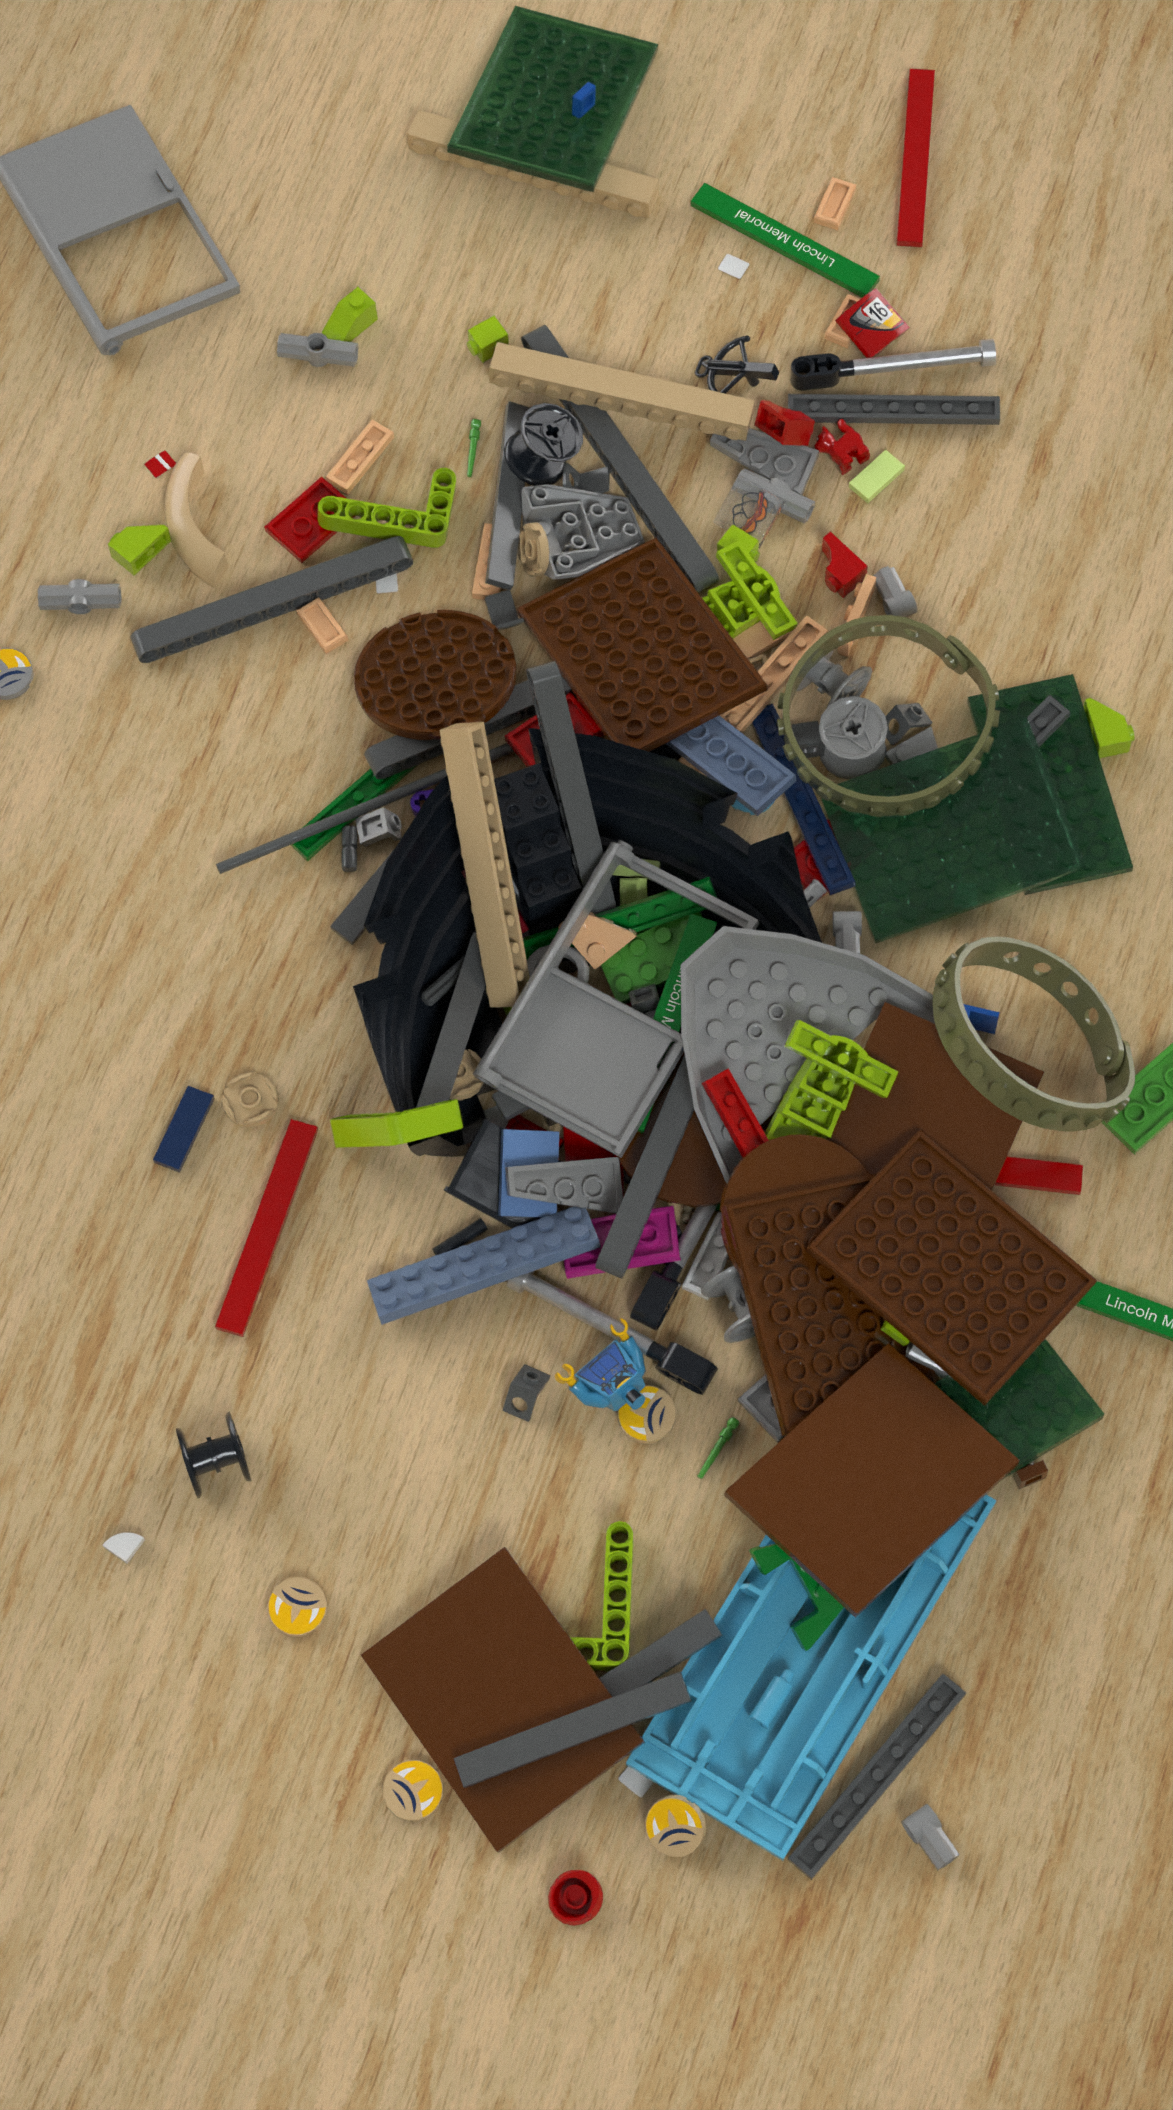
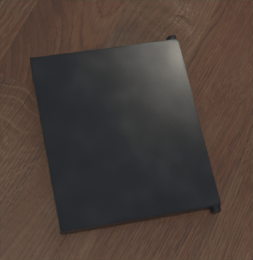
M484 1119L449 1186H445L443 1191L511 1229L542 1218L498 1216L501 1129L503 1128Z

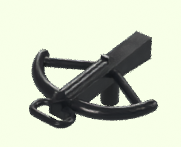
M746 335L727 343L716 354L714 360L708 355L701 357L696 367L695 375L699 378L707 376L709 390L719 392L715 386L716 375L736 376L720 391V393L726 394L743 377H746L752 387L759 384V379L776 381L779 370L774 363L748 362L744 343L749 342L750 337ZM740 345L743 361L722 360L731 349ZM702 365L706 370L704 373L699 374Z

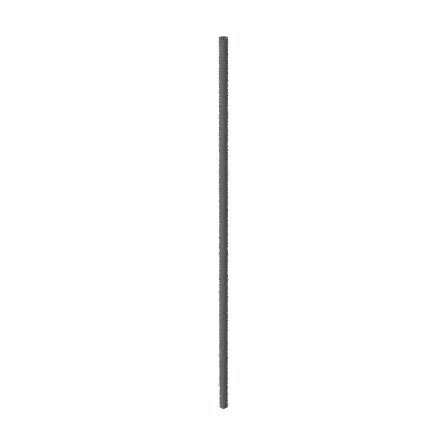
M508 743L489 750L491 761L514 752ZM446 768L217 863L218 872L222 874L438 784L447 776Z

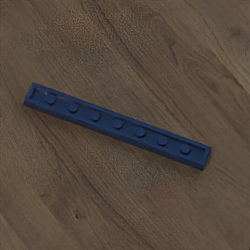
M774 704L767 705L751 725L762 749L796 775V782L783 795L829 896L855 887L853 875L812 787L801 780L793 761H788L784 753V735L779 736L777 719H780Z

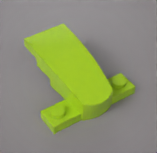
M738 540L717 551L716 558L732 581L708 590L707 596L702 599L730 636L735 638L760 621L773 640L793 631L798 623L781 600L779 588L774 578L755 563L741 541Z
M796 1020L784 1047L807 1059L783 1096L765 1134L768 1140L798 1134L811 1135L823 1139L831 1138L841 1111L846 1110L854 1084L881 1098H887L898 1071L868 1056V1053L853 1040L843 1036L828 1035L801 1020Z

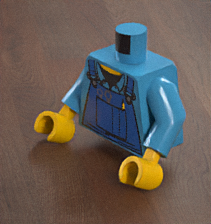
M622 1318L619 1320L624 1326L623 1332H616L612 1324L610 1325V1332L614 1336L620 1337V1343L615 1339L576 1374H574V1369L571 1365L563 1364L562 1368L568 1372V1378H563L558 1372L555 1373L556 1381L560 1384L567 1383L569 1385L568 1389L586 1406L608 1407L612 1411H618L627 1403L633 1410H636L645 1402V1396L640 1393L645 1387L642 1378L646 1372L643 1353L633 1336L627 1334L628 1324Z

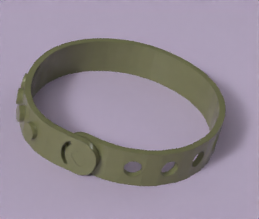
M866 616L851 620L832 629L817 640L800 658L789 677L785 693L780 692L777 709H783V719H777L779 736L784 735V753L788 761H793L797 768L798 776L804 783H808L824 800L831 801L850 812H858L875 817L904 816L924 808L928 809L936 806L949 794L953 795L959 791L964 785L966 778L976 773L982 763L980 759L983 753L990 751L994 738L990 735L992 727H998L1000 711L995 710V701L999 700L997 685L992 684L986 668L956 637L950 635L945 638L928 625L902 616ZM864 637H902L922 644L932 650L943 660L947 667L962 675L966 672L978 685L983 695L987 720L977 744L962 764L945 779L929 788L912 794L889 797L861 794L843 788L822 775L800 749L791 728L789 713L793 697L803 678L811 668L835 648Z
M986 937L970 944L966 943L955 954L952 953L942 964L945 969L939 972L935 980L932 1006L935 1026L940 1040L955 1066L985 1098L1004 1112L1023 1122L1049 1130L1065 1132L1092 1129L1103 1121L1109 1123L1120 1113L1119 1111L1125 1108L1130 1101L1129 1095L1135 1083V1069L1130 1045L1127 1041L1122 1040L1118 1023L1102 995L1076 968L1045 948L1008 937ZM1009 952H1019L1013 958L1004 957ZM1046 963L1051 969L1048 972H1039L1034 968V965ZM981 965L1013 972L1037 984L1061 1003L1076 1020L1088 1040L1096 1071L1099 1075L1104 1076L1107 1093L1106 1102L1080 1103L1051 1096L1029 1085L1004 1066L984 1044L968 1018L961 996L960 974L962 967ZM1072 982L1075 984L1078 994H1068L1064 989V983ZM1091 1008H1095L1098 1012L1099 1019L1096 1024H1093L1089 1019Z

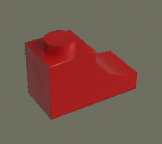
M761 400L754 425L782 445L808 446L815 421L801 411L790 410L771 401Z
M830 531L822 540V552L830 563L826 567L825 583L833 593L837 592L841 597L845 598L856 588L858 582L862 583L864 581L868 565Z

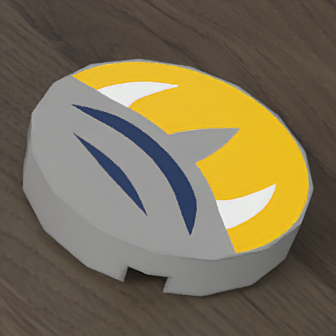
M3 648L0 649V699L10 700L18 698L29 689V684L33 681L32 664L28 657L19 650Z

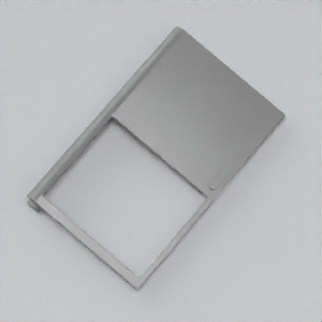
M131 105L0 157L1 183L101 354L114 355L120 351L125 340L240 293L239 283ZM179 203L226 282L112 329H105L59 250Z
M619 840L617 843L611 842L480 1060L473 1075L488 1086L622 1158L684 1053L682 1035L560 970L558 965L619 865H623L744 929L756 930L759 922L758 919L638 858L632 853L633 848L629 844Z

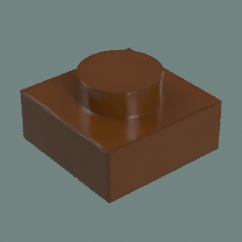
M1034 1460L1023 1463L1018 1467L1019 1470L1016 1471L1014 1480L1018 1489H1022L1045 1479L1048 1469L1044 1460L1037 1463Z

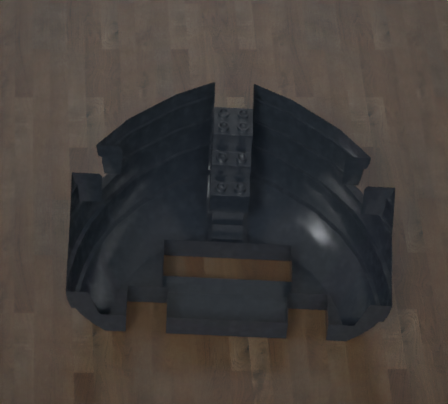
M536 728L529 729L535 765L494 779L516 904L530 928L522 933L523 938L558 927L565 920L582 892L574 870L571 850L568 845L541 731ZM575 733L603 853H605L611 842L624 841L633 848L632 853L640 859L659 861L660 869L688 884L709 877L719 900L758 919L759 925L756 930L793 934L822 943L803 891L793 841L789 831L750 845L734 831L721 825L727 819L730 806L735 803L737 792L675 759L594 735ZM448 775L430 793L385 864L364 923V927L369 934L374 932L380 944L385 943L381 954L378 977L353 986L366 1031L395 1112L414 1109L417 1106L455 986L432 1006H427L421 1000L422 992L466 954L472 933H476L469 889L466 879L461 873L465 870L461 856L459 834L456 829V818L451 801ZM611 876L610 882L616 907L620 906V878L633 877ZM647 879V897L669 890ZM708 909L701 911L703 918L717 922L714 934L723 926L742 928ZM564 957L558 965V968L566 973L577 971L576 965ZM486 986L465 1048L467 1051L468 1049L474 1051L481 1059L502 1025L496 1007H490ZM484 1083L480 1091L471 1098L458 1100L463 1123L462 1129L439 1134L433 1139L424 1138L408 1142L409 1149L417 1156H465L483 1120L487 1119L478 1096L496 1089ZM544 1116L548 1127L557 1124L555 1121Z

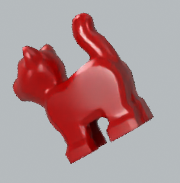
M840 419L837 425L844 435L835 441L834 436L823 426L822 432L817 436L814 448L819 450L820 453L829 454L832 461L839 466L840 473L844 475L852 469L850 465L854 461L852 457H856L861 465L869 460L870 453L868 447L863 443L861 435L847 425L844 419Z

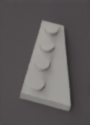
M749 428L746 441L732 440L717 434H713L710 440V446L764 478L783 480L790 486L792 491L800 495L804 493L819 456V450L807 446L782 445L768 434Z
M618 1157L505 1167L507 1195L511 1197L580 1208L586 1207V1209L611 1213L618 1212L623 1200Z

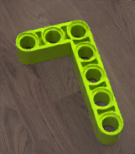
M440 468L434 472L426 512L326 496L318 504V523L322 528L331 531L384 540L401 536L408 544L431 548L441 547L447 539L455 496L456 475L448 468ZM446 483L448 486H441L439 484ZM442 506L444 509H436L435 507ZM327 511H332V512H334L335 514H333V515H328V514H325V512H327ZM352 516H360L361 518H360V519H353V518H351V517H352ZM384 520V521H387L388 523L381 524V523H378L377 521ZM405 525H412V526H414V527H413V528H406V527H404V526H405ZM432 529H437V530H439V531H441V532L434 533V532H431L430 530H432Z
M458 1099L446 1100L402 1112L351 1114L330 1119L335 1148L394 1146L463 1128Z
M622 1521L612 1523L606 1533L602 1638L570 1637L579 1650L588 1648L594 1652L592 1658L587 1660L594 1671L610 1672L628 1660L630 1655L634 1539L632 1528ZM618 1532L625 1533L628 1539L624 1543H616L612 1540L614 1534ZM621 1561L627 1565L625 1571L617 1573L611 1569L613 1563ZM620 1590L626 1594V1597L621 1602H614L610 1599L611 1593ZM613 1620H621L625 1624V1627L618 1632L610 1630L608 1626ZM613 1649L621 1650L624 1654L621 1660L615 1662L608 1659L607 1655Z

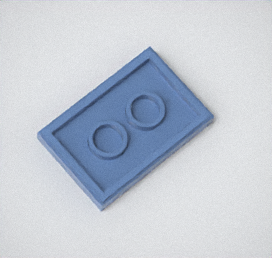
M501 1129L498 1216L545 1217L557 1213V1204L508 1196L505 1167L558 1162L559 1132Z

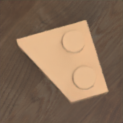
M590 912L572 944L590 965L597 969L633 940L637 933L630 928L627 930L613 924L611 920L597 917Z

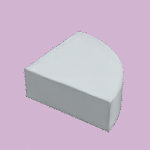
M120 1533L105 1541L103 1547L128 1564L145 1539L135 1533Z

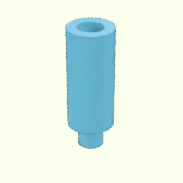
M784 1669L779 1677L774 1676L749 1715V1718L757 1725L767 1729L793 1688L789 1684L794 1677L792 1672Z

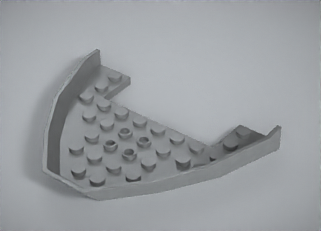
M723 926L681 964V1035L694 1110L726 1183H728L733 1169L743 1157L702 1086V1082L729 1068L761 1125L776 1111L791 1082L807 1059L784 1047L796 1020H801L828 1035L843 1036L853 1040L874 1020L877 1021L884 1002L935 1024L932 1006L933 995L865 955L793 934Z

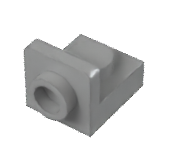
M384 807L355 819L360 844L364 846L371 845L388 837L395 841L402 838L400 832L402 824L399 817Z

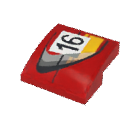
M876 288L835 320L866 358H873L882 352L891 342L910 328Z

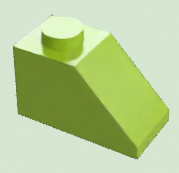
M359 287L355 288L338 302L322 330V334L327 339L351 342L378 320L375 301Z
M165 525L128 526L121 532L116 533L108 543L111 557L135 576L171 542L169 529Z
M1092 698L1085 699L1083 714L1097 759L1128 753L1132 741L1135 740L1132 726L1127 725L1125 716Z

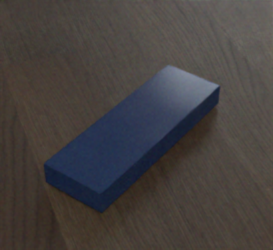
M191 1086L187 1087L153 1158L155 1164L179 1173L181 1172L215 1100L214 1095Z

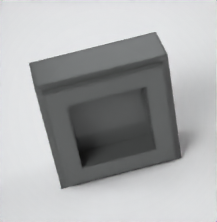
M655 984L628 992L632 1008L641 1013L656 1009L659 1004L660 998Z

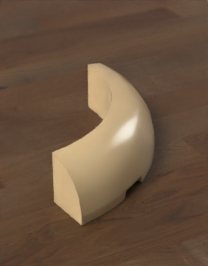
M185 452L177 461L169 479L165 500L166 525L169 529L171 543L177 555L181 557L194 575L215 588L229 567L225 552L207 540L192 518L191 503L196 487L204 474V469L200 456Z

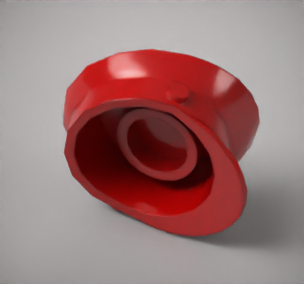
M584 1870L566 1871L559 1875L550 1887L548 1894L549 1908L553 1916L563 1924L572 1926L584 1924L592 1920L601 1909L603 1903L602 1887L589 1872Z

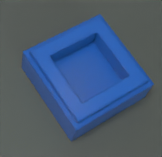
M588 81L573 95L572 115L581 118L595 105L596 86Z

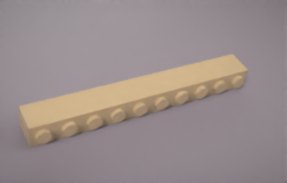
M421 110L417 111L407 133L409 149L418 154L431 155L442 161L461 164L466 168H476L490 175H500L515 182L531 184L539 189L545 188L563 196L569 195L579 198L587 203L600 204L611 210L624 211L635 217L641 216L649 219L659 195V179Z
M499 342L496 344L489 367V383L499 387H509L525 393L545 395L551 399L567 400L577 405L584 404L598 407L604 411L620 412L627 416L642 417L653 422L673 424L679 428L695 429L705 434H717L732 440L746 441L753 416L755 400Z
M484 722L458 723L440 730L441 746L443 747L446 773L449 779L451 801L456 818V829L461 845V856L466 872V884L470 894L471 911L474 916L476 938L481 955V966L485 976L486 993L489 998L490 1007H513L530 976Z

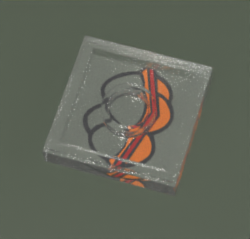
M738 475L713 523L727 531L732 524L759 540L760 549L785 501L745 477Z

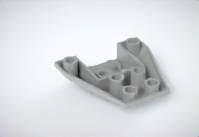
M549 484L522 488V524L524 526L527 523L538 522L542 525L549 544V564L544 575L554 580L579 577L645 543L627 497Z

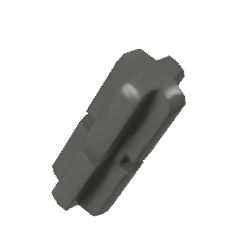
M344 826L342 828V870L344 872H355L357 870L358 831L355 826Z

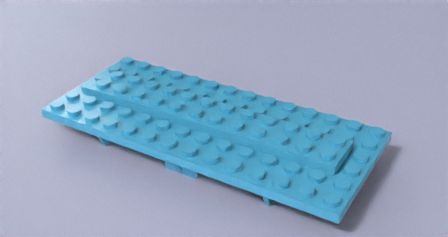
M985 1495L856 1618L843 1608L808 1651L801 1648L790 1626L813 1612L815 1607L790 1561H786L768 1574L763 1575L753 1558H751L713 1620L723 1636L692 1655L681 1672L692 1702L655 1715L642 1735L645 1743L631 1753L626 1761V1765L672 1794L686 1797V1800L700 1807L703 1813L783 1861L995 1506L996 1500ZM765 1535L759 1547L776 1543ZM787 1669L794 1674L789 1683L793 1688L769 1727L765 1729L753 1722L749 1715L774 1676L779 1677L782 1671Z

